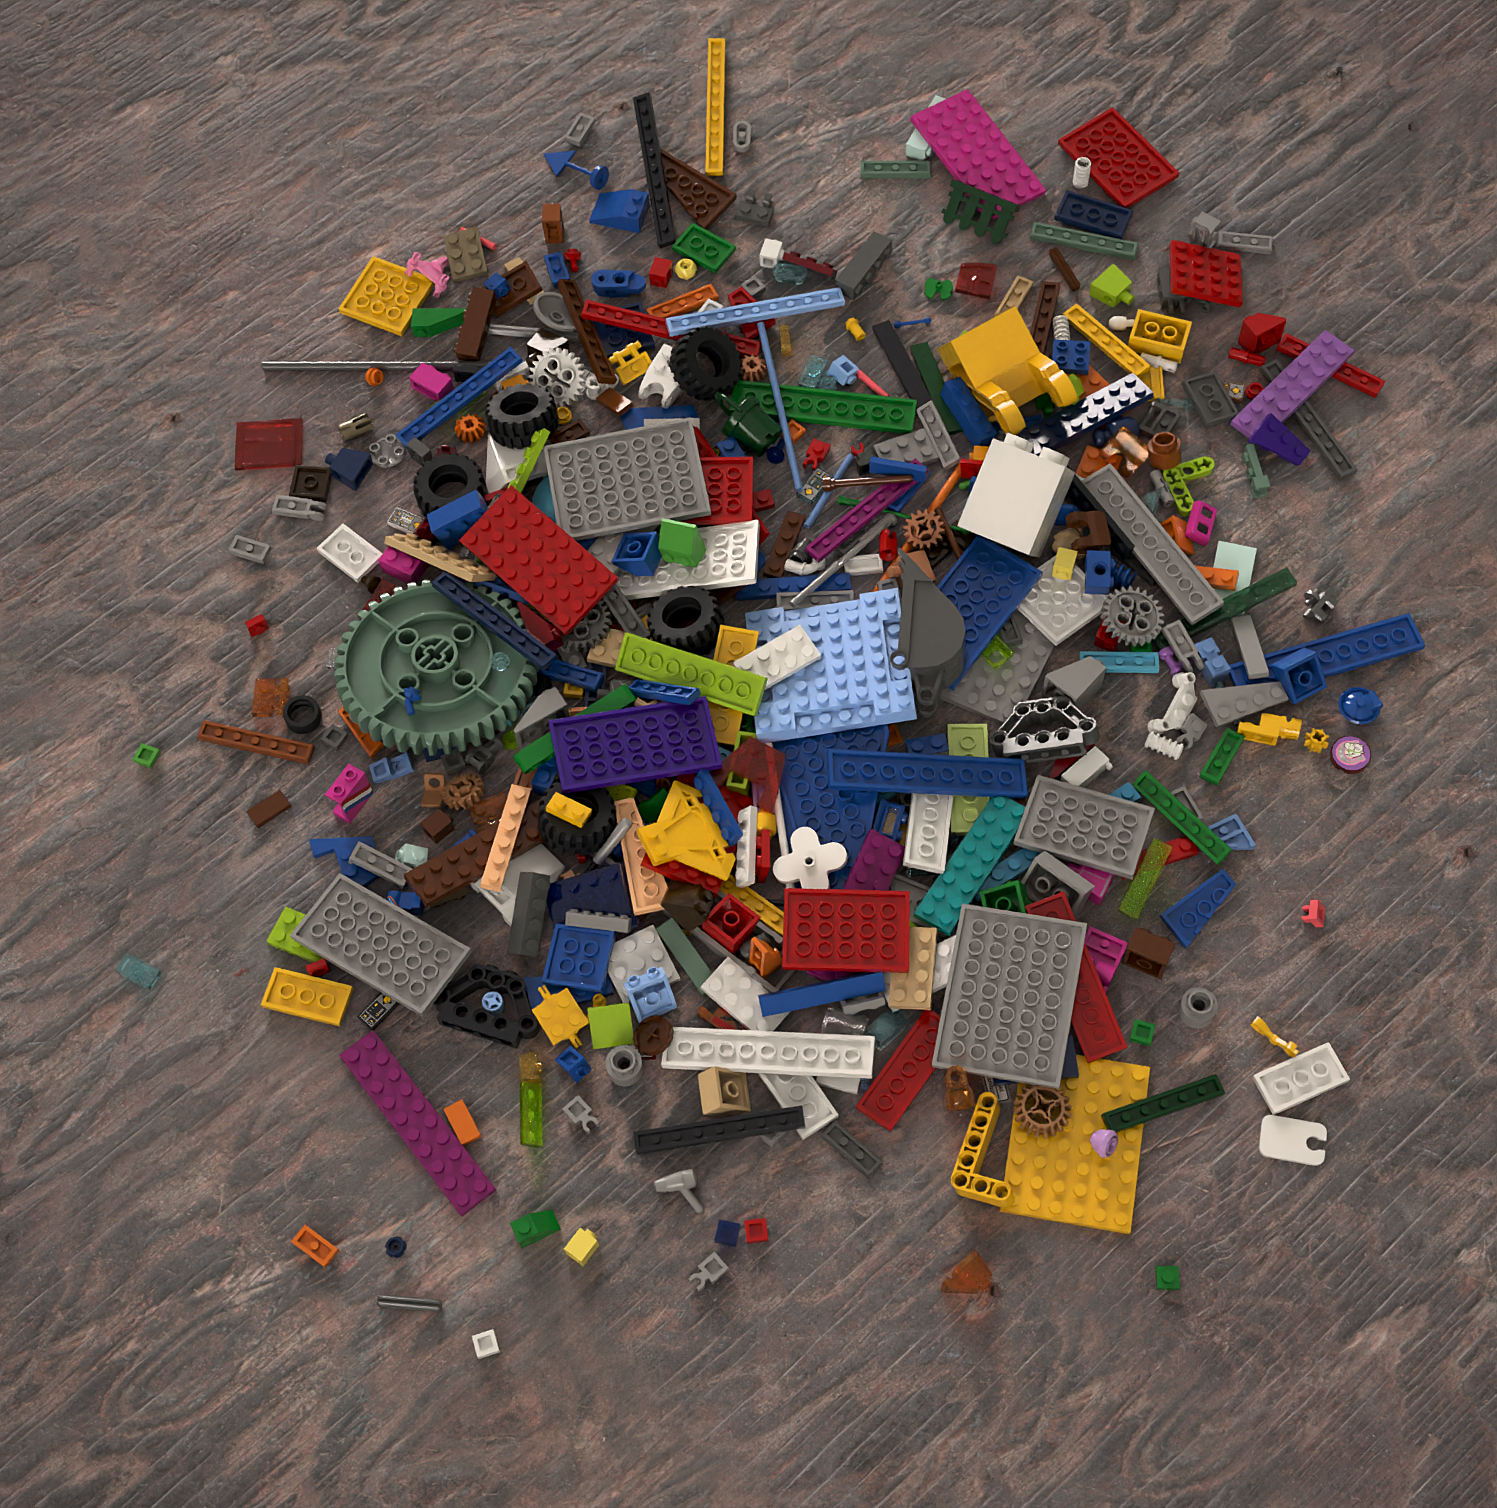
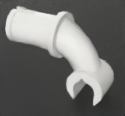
M813 558V562L810 564L787 559L784 570L797 573L800 576L808 575L817 570H823L826 566L825 558L819 563Z

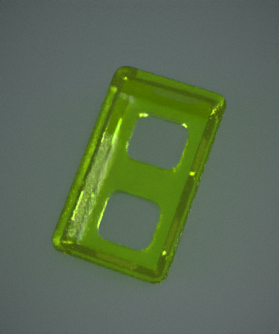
M996 635L991 641V645L981 654V657L996 670L1011 659L1014 652ZM996 651H999L1004 656L998 663H994L989 658Z

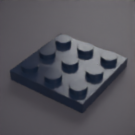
M641 301L620 306V308L645 314ZM592 321L608 358L613 356L612 354L616 351L620 352L625 349L626 345L637 341L641 344V348L637 350L638 352L655 348L653 337L650 334Z

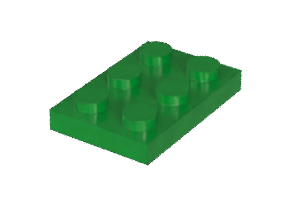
M692 222L673 244L672 251L716 274L736 251V245Z

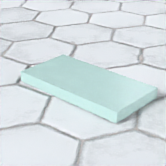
M1223 541L1218 542L1213 568L1239 570V578L1235 591L1213 588L1224 601V606L1216 611L1238 616L1244 615L1257 548Z

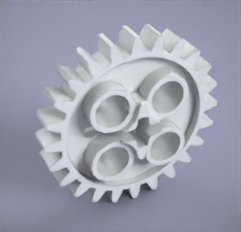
M550 348L549 353L543 351V356L537 355L539 361H532L535 368H529L533 375H528V377L533 379L530 382L532 385H540L552 393L556 408H559V405L566 407V403L572 405V400L578 401L576 395H583L580 388H586L582 381H587V379L583 378L582 375L587 372L581 371L584 364H578L580 358H574V352L568 354V349L562 351L561 348H556L555 351L554 348ZM554 361L558 364L556 370L552 367ZM568 371H571L572 378L570 380L567 378ZM553 375H558V379H560V380H562V381H557V377H555V376H553ZM545 376L548 378L547 385L543 383V379ZM559 386H561L563 389V393L561 395L558 394Z

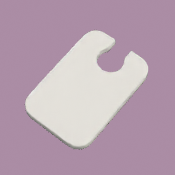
M1267 1115L1261 1122L1259 1151L1265 1157L1318 1166L1324 1161L1325 1150H1310L1306 1145V1141L1310 1137L1326 1141L1327 1130L1320 1123Z

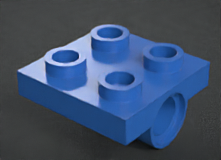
M1053 339L1052 360L1056 362L1059 369L1065 374L1088 375L1090 342Z

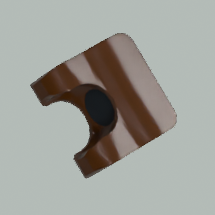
M1074 511L1065 517L1068 528L1077 530L1081 537L1071 543L1072 550L1078 551L1077 554L1086 555L1087 550L1100 551L1099 547H1107L1111 544L1106 516L1102 511Z

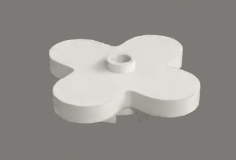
M801 827L795 830L791 836L793 852L781 856L775 861L773 873L776 879L784 884L799 881L802 889H830L829 873L842 869L847 863L848 855L841 844L831 842L820 845L819 838L812 828Z

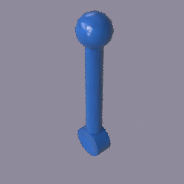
M926 317L922 320L907 322L896 321L894 322V328L919 323L930 324L931 318Z

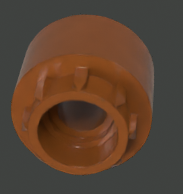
M1160 432L1152 437L1148 443L1150 465L1161 470L1172 469L1179 465L1181 462V442L1174 434Z

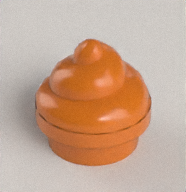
M370 368L365 374V379L369 385L378 386L383 382L384 376L378 368Z

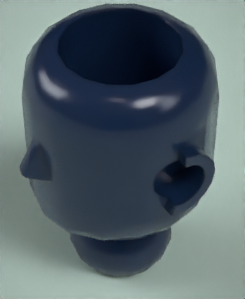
M1118 416L1106 424L1105 430H1095L1092 433L1094 445L1097 447H1102L1108 443L1112 449H1120V447L1124 449L1125 447L1134 446L1139 442L1140 429L1134 417Z

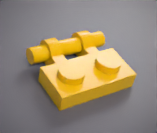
M639 341L626 345L625 349L620 352L616 351L612 354L613 356L608 358L611 365L616 362L619 364V367L614 371L619 376L623 386L646 373L652 363L646 351L641 354L638 353L637 350L641 348ZM629 354L632 355L633 359L625 362L624 357Z

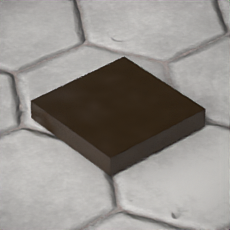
M295 465L289 496L327 502L332 478L330 467Z

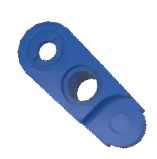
M598 270L591 277L594 292L601 297H629L630 294L640 293L646 289L645 278L640 276V274H635L634 271Z

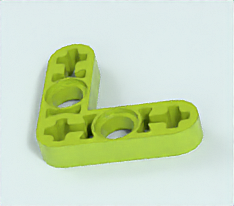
M1207 456L1200 457L1163 471L1162 476L1170 486L1169 490L1175 500L1174 506L1179 515L1190 516L1194 502L1185 482L1210 475L1215 465L1212 458ZM1189 468L1193 473L1188 475L1183 470ZM1181 489L1183 494L1176 495L1173 490Z

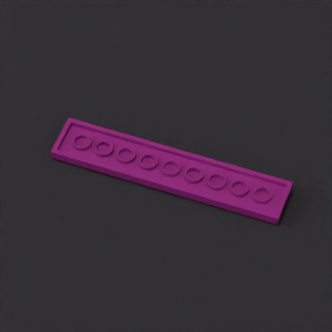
M374 1030L339 1055L461 1217L496 1191L489 1179Z

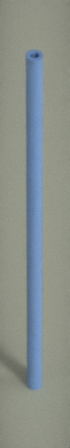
M759 322L757 327L780 425L783 430L782 434L796 492L803 491V486L764 322Z

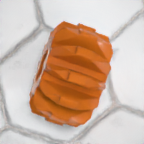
M468 412L466 417L461 415V420H456L454 429L459 440H463L465 444L470 441L473 445L474 441L480 442V438L485 437L486 424H484L482 417H478L476 413L471 416Z

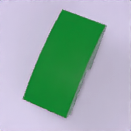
M660 788L647 801L643 800L637 806L644 826L650 825L658 819L668 796L664 788Z

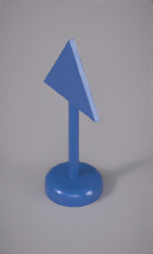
M576 151L543 153L556 177L565 166L590 175V183L594 189H602L608 181L609 170L606 166L599 165L591 172L570 163L569 161Z

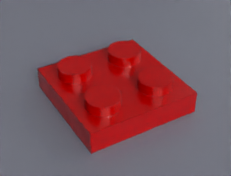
M762 829L760 836L756 837L755 876H757V883H765L770 869V830Z

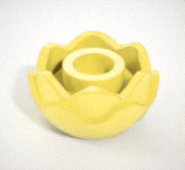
M682 259L675 266L677 276L685 280L695 276L697 271L696 264L690 259Z

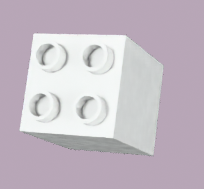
M1007 433L1004 442L992 439L957 526L1025 554L1040 558L1075 472L1067 468L1070 458L1046 447L1042 448L1039 456L1034 455L1031 452L1035 444Z

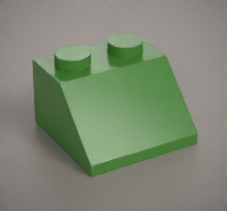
M665 518L662 519L658 549L663 560L669 563L682 564L683 566L697 567L706 552L697 526Z

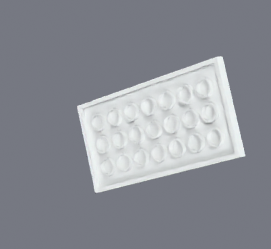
M752 520L698 528L706 552L697 567L683 566L673 562L669 563L661 557L654 576L637 577L621 569L616 574L619 578L616 584L627 600L665 595L667 591L671 589L676 590L680 586L684 588L695 586V588L701 587L705 590L756 584L760 532L759 521Z

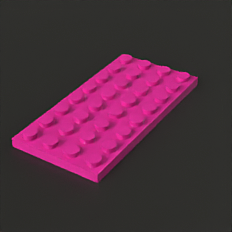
M968 89L911 116L910 121L955 180L1021 206L1046 193L1045 187ZM981 199L979 203L985 205L986 200ZM997 205L996 210L1001 211L1002 207ZM993 214L991 221L998 218L999 216Z

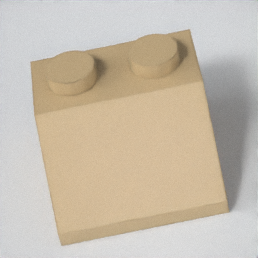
M714 1066L698 1074L703 1115L724 1117L751 1112L746 1072H733L727 1068Z

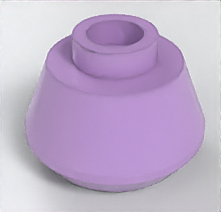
M1104 1129L1095 1131L1090 1139L1092 1149L1101 1158L1111 1156L1118 1144L1116 1132Z

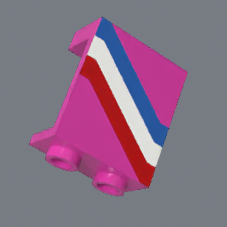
M348 763L325 793V796L338 803L333 810L334 815L350 824L372 796L373 791L365 772Z

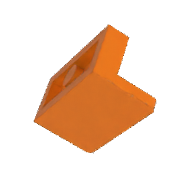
M1173 515L1160 523L1184 553L1190 556L1194 554L1192 540L1185 537L1188 524L1186 521Z

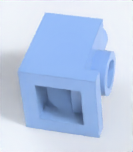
M842 355L832 362L826 375L834 377L842 386L847 383L852 385L857 379L856 374L859 368Z

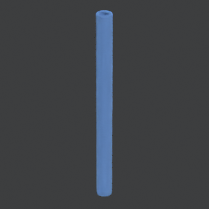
M852 454L846 456L833 478L841 480L854 459ZM833 491L823 493L804 523L805 528H811Z

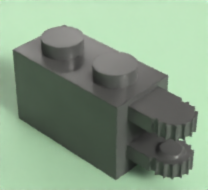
M1170 267L1159 268L1156 280L1161 308H1167L1168 315H1173L1174 308L1178 307L1179 314H1184V300L1187 299V296L1170 293Z

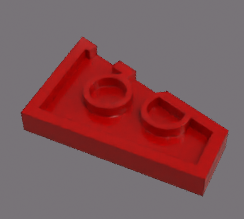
M742 286L728 295L730 306L757 302ZM775 319L739 324L745 338L753 339L759 335L757 323L764 322L765 329L767 330L775 325Z

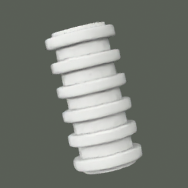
M1086 157L1078 158L1075 162L1073 186L1078 189H1084L1088 186L1091 161Z
M1058 315L1053 318L1054 339L1071 340L1067 316Z
M1154 731L1149 733L1145 742L1146 748L1156 749L1158 753L1163 752L1162 755L1167 754L1169 758L1174 757V760L1179 759L1184 748L1182 743L1179 745L1177 741L1172 742V739H1166V736L1161 737L1159 733L1157 735L1154 734Z

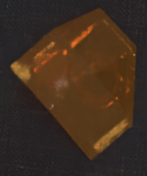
M974 1250L954 1269L955 1271L952 1273L953 1278H946L942 1283L941 1290L946 1293L976 1294L979 1290L983 1292L991 1285L992 1273L980 1254Z

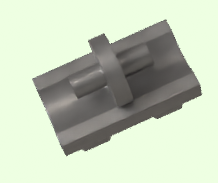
M1330 587L1326 592H1321L1320 595H1318L1320 593L1318 589L1314 591L1307 590L1304 594L1306 599L1304 604L1306 606L1312 605L1304 613L1303 617L1306 620L1312 618L1317 623L1322 622L1328 614L1321 607L1324 606L1330 611L1338 603L1332 595L1335 590Z

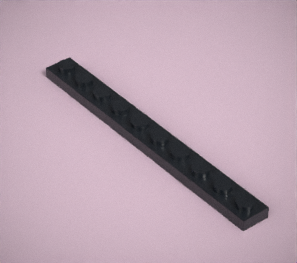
M648 92L633 97L657 243L659 248L673 245L676 242L652 98Z

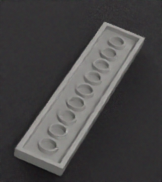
M1111 463L1081 481L1135 545L1133 554L1191 625L1224 606V601Z

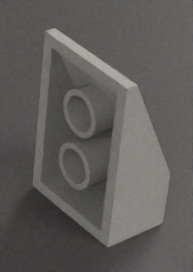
M556 687L543 691L513 730L519 750L524 749L542 737L543 733L549 729L548 720L570 717L568 706Z

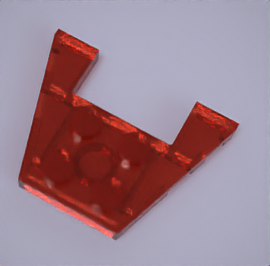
M750 737L722 761L721 769L711 770L710 774L720 789L730 772H734L765 788L756 805L763 811L773 815L786 754Z

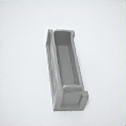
M358 841L348 861L350 864L354 863L399 886L400 890L404 889L406 883L404 874L413 869Z

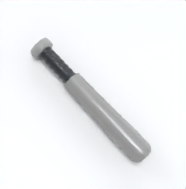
M623 818L593 858L590 866L584 873L579 875L578 878L582 883L588 884L590 882V877L594 871H596L599 865L603 864L632 827L630 819Z

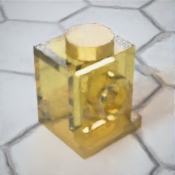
M537 1052L520 1054L519 1080L521 1085L543 1084L541 1075H539L543 1072V1063L539 1061V1054Z

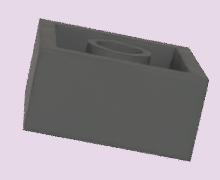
M416 437L406 444L410 457L422 467L427 460H432L431 450Z

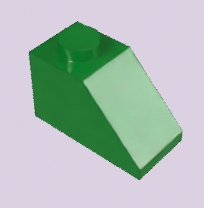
M552 1209L529 1213L510 1223L522 1249L561 1230Z

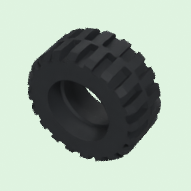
M709 326L705 328L697 327L679 339L671 350L672 355L669 362L672 364L670 370L674 374V381L678 382L679 388L682 391L685 390L688 396H695L694 399L700 401L702 399L704 401L715 400L716 393L725 394L734 388L742 373V369H740L742 367V359L739 358L741 354L736 349L735 342H731L730 337L726 333L722 334V331L717 328L713 330V327ZM697 351L706 354L711 359L715 367V377L708 375L701 369L697 361Z
M526 383V385L516 384L513 387H506L505 390L501 389L497 392V395L494 394L485 409L490 435L493 440L501 446H507L511 449L530 448L532 435L535 431L543 428L550 431L548 440L555 433L559 424L554 396L546 388H542L537 384L535 386L531 383Z
M444 453L440 457H437V455L432 457L431 461L427 460L423 464V468L420 467L416 472L417 476L414 477L413 490L418 507L424 517L474 490H477L484 499V495L487 494V487L480 466L473 459L469 460L468 456H459L458 453H452V455ZM448 482H461L466 485V488L454 497L443 498L435 495L436 490Z
M680 586L676 590L671 589L667 591L665 595L662 594L658 601L653 603L652 609L648 613L647 626L653 641L696 655L709 653L711 647L714 649L717 644L720 625L725 624L721 609L713 594L707 590L705 591L704 588H695V586H688L686 588ZM686 618H699L695 623L686 628H673L678 622Z
M555 782L551 785V789L547 788L540 799L537 821L538 830L541 833L542 839L545 842L548 841V846L552 849L557 848V852L562 854L566 852L570 856H575V854L584 856L587 855V852L592 854L598 851V847L601 849L613 832L616 806L614 805L613 797L609 795V791L604 787L562 794L561 784ZM555 792L591 808V815L595 819L580 828L546 812V806Z

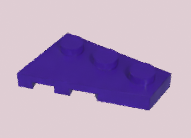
M1272 413L1264 418L1247 441L1261 446V449L1277 454L1278 457L1296 466L1300 465L1311 451Z

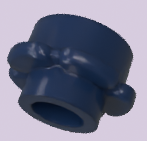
M398 1236L390 1238L385 1245L386 1253L389 1257H401L407 1248L406 1242L402 1241V1238Z

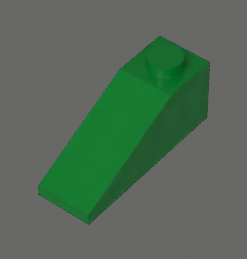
M413 308L411 320L413 336L421 338L432 337L462 325L464 322L463 313L466 308Z

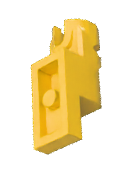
M1262 713L1258 726L1251 722H1240L1237 733L1245 736L1244 740L1275 746L1278 736H1281L1282 739L1297 740L1302 720L1292 718L1290 722H1287L1286 716Z

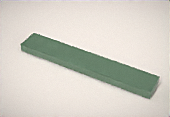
M1034 222L1030 234L1031 240L1129 260H1135L1139 244L1137 242Z

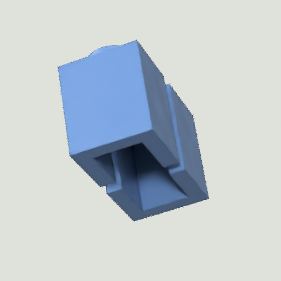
M1211 637L1194 644L1204 664L1201 673L1208 685L1211 687L1227 680L1231 668L1223 655H1219L1220 650L1213 638Z

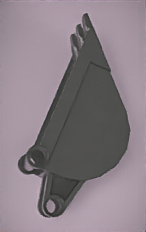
M899 548L898 554L902 560L899 562V567L903 573L900 575L903 583L898 650L891 654L890 663L893 668L898 670L910 669L913 693H916L919 713L923 717H931L936 713L943 690L953 685L963 673L966 662L964 619L956 606L933 584V581ZM897 656L905 658L902 664H896L893 660ZM922 705H932L933 709L926 712L922 709Z

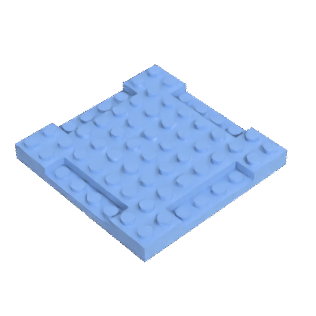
M898 588L859 594L860 599L797 610L784 611L783 607L745 613L746 629L759 631L756 649L801 625L821 654L819 660L764 690L758 714L754 716L756 736L759 744L917 719L910 669L898 670L893 668L890 663V656L894 651L898 650L901 604ZM897 656L893 661L896 664H902L905 658Z

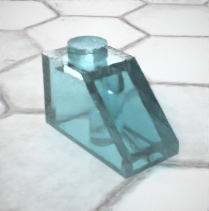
M890 1010L881 1014L866 1029V1036H875V1047L882 1051L910 1024V1021L898 1010L895 1012Z

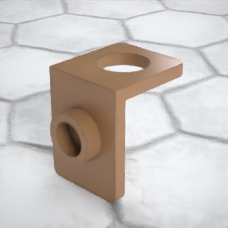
M425 773V793L421 806L439 808L443 802L441 792H443L442 787L445 786L444 774ZM429 779H438L440 781V785H431L429 783Z

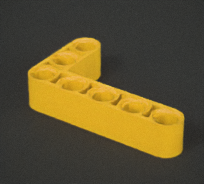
M984 1092L978 1098L951 1176V1184L960 1196L1007 1208L1013 1204L1015 1199L1008 1183L979 1175L1001 1110L995 1094ZM994 1102L991 1107H985L987 1103ZM981 1122H987L985 1126L978 1127ZM975 1141H981L978 1146H971ZM974 1161L971 1166H965L966 1162ZM960 1181H967L964 1186H958ZM987 1186L984 1192H978L980 1187ZM1001 1192H1008L1005 1197H998Z

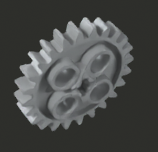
M1129 586L1127 591L1124 587H1121L1120 591L1115 589L1113 594L1110 593L1103 602L1100 610L1103 613L1100 618L1105 620L1102 626H1108L1106 632L1112 631L1111 638L1117 636L1118 643L1123 639L1126 646L1129 642H1132L1133 647L1138 642L1143 646L1145 641L1150 643L1152 638L1155 639L1162 630L1161 627L1164 624L1162 620L1164 614L1160 613L1162 607L1156 606L1159 602L1158 600H1151L1153 594L1146 596L1147 590L1140 593L1139 587L1135 591H1133L1131 586ZM1134 602H1135V603H1136V607H1135V610H1134L1133 616H1132L1131 611H1132L1133 608H1134ZM1131 618H1132V619H1133V622H1132V624H1131V631H1130L1128 628H1129V624H1130Z

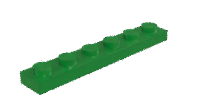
M1144 770L1133 782L1132 785L1216 864L1220 865L1233 851L1147 770Z

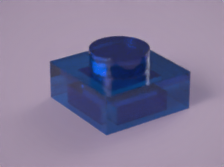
M719 1219L715 1243L736 1247L741 1224Z

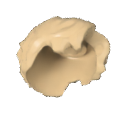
M1072 528L1056 533L1052 544V549L1056 555L1059 547L1072 550L1071 543L1081 537L1080 533ZM1077 554L1076 559L1084 558L1085 554Z

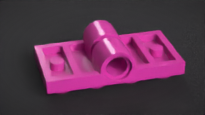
M1090 926L1086 933L1085 944L1106 993L1128 943Z

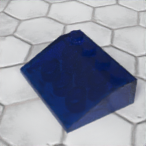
M620 863L550 883L546 903L554 927L555 923L565 924L566 912L570 911V909H577L578 912L587 910L594 914L595 912H602L603 915L612 913L619 917L620 915H627L628 918H632L631 928L637 927L626 868Z

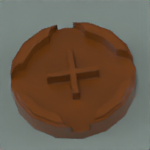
M659 1015L643 1019L640 1022L641 1025L634 1031L633 1042L635 1047L647 1056H655L664 1052L670 1046L674 1035L672 1024L666 1018Z

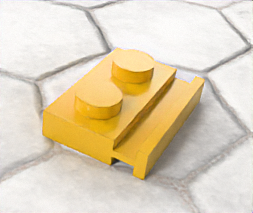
M1150 367L1151 370L1139 378L1153 391L1154 398L1146 402L1164 401L1162 367Z

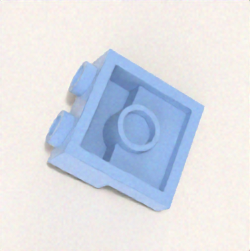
M651 967L647 970L646 974L641 976L632 975L627 979V982L623 983L639 1024L649 1016L662 1015L678 1008L662 967Z

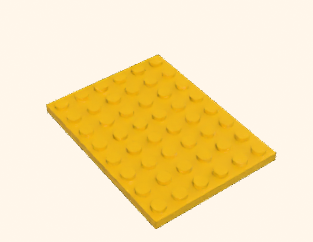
M1076 1055L1079 1077L1061 1079L1060 1089H1057L1058 1092L1060 1090L1065 1091L1063 1097H1069L1067 1104L1072 1106L1071 1110L1068 1111L1071 1113V1118L1067 1119L1069 1123L1067 1126H1062L1063 1131L1061 1133L1056 1131V1136L1054 1137L1048 1133L1046 1139L1043 1138V1133H1040L1039 1137L1035 1138V1132L1032 1131L1028 1135L1027 1127L1024 1129L1020 1128L1022 1122H1016L1015 1118L1018 1115L1013 1114L1004 1182L1010 1186L1015 1199L1010 1207H1000L999 1212L1130 1234L1143 1124L1116 1133L1118 1136L1117 1147L1113 1154L1106 1158H1101L1092 1149L1090 1139L1095 1131L1097 1132L1100 1129L1107 1130L1101 1117L1103 1113L1147 1098L1150 1067L1106 1059H1098L1087 1063L1085 1056ZM1018 1083L1017 1093H1022V1087L1024 1086L1029 1089V1084ZM1042 1095L1044 1099L1051 1100L1050 1097ZM1033 1097L1025 1104L1026 1112L1034 1106ZM1039 1106L1038 1110H1043V1112H1046V1109H1042ZM1059 1107L1050 1113L1052 1122L1060 1115ZM1033 1119V1121L1043 1124L1041 1120ZM1002 1192L1001 1198L1005 1197L1008 1192Z

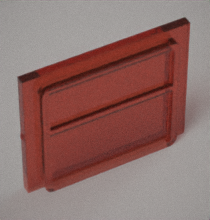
M303 419L237 422L235 470L302 465Z

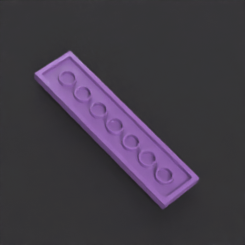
M1324 330L1231 421L1230 425L1250 438L1264 418L1270 413L1283 424L1354 354L1355 350Z

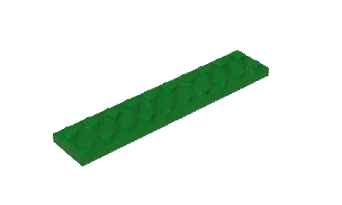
M738 381L733 389L732 401L739 406L745 399L754 396L760 402V407L772 419H779L771 383ZM779 384L788 421L793 419L797 422L903 434L913 432L917 400ZM730 405L729 411L733 413L735 408Z

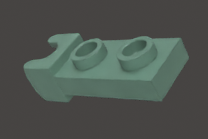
M1248 444L1245 447L1244 453H1242V461L1247 466V477L1249 480L1251 479L1250 490L1253 498L1265 497L1268 495L1267 488H1270L1268 476L1263 475L1254 444Z

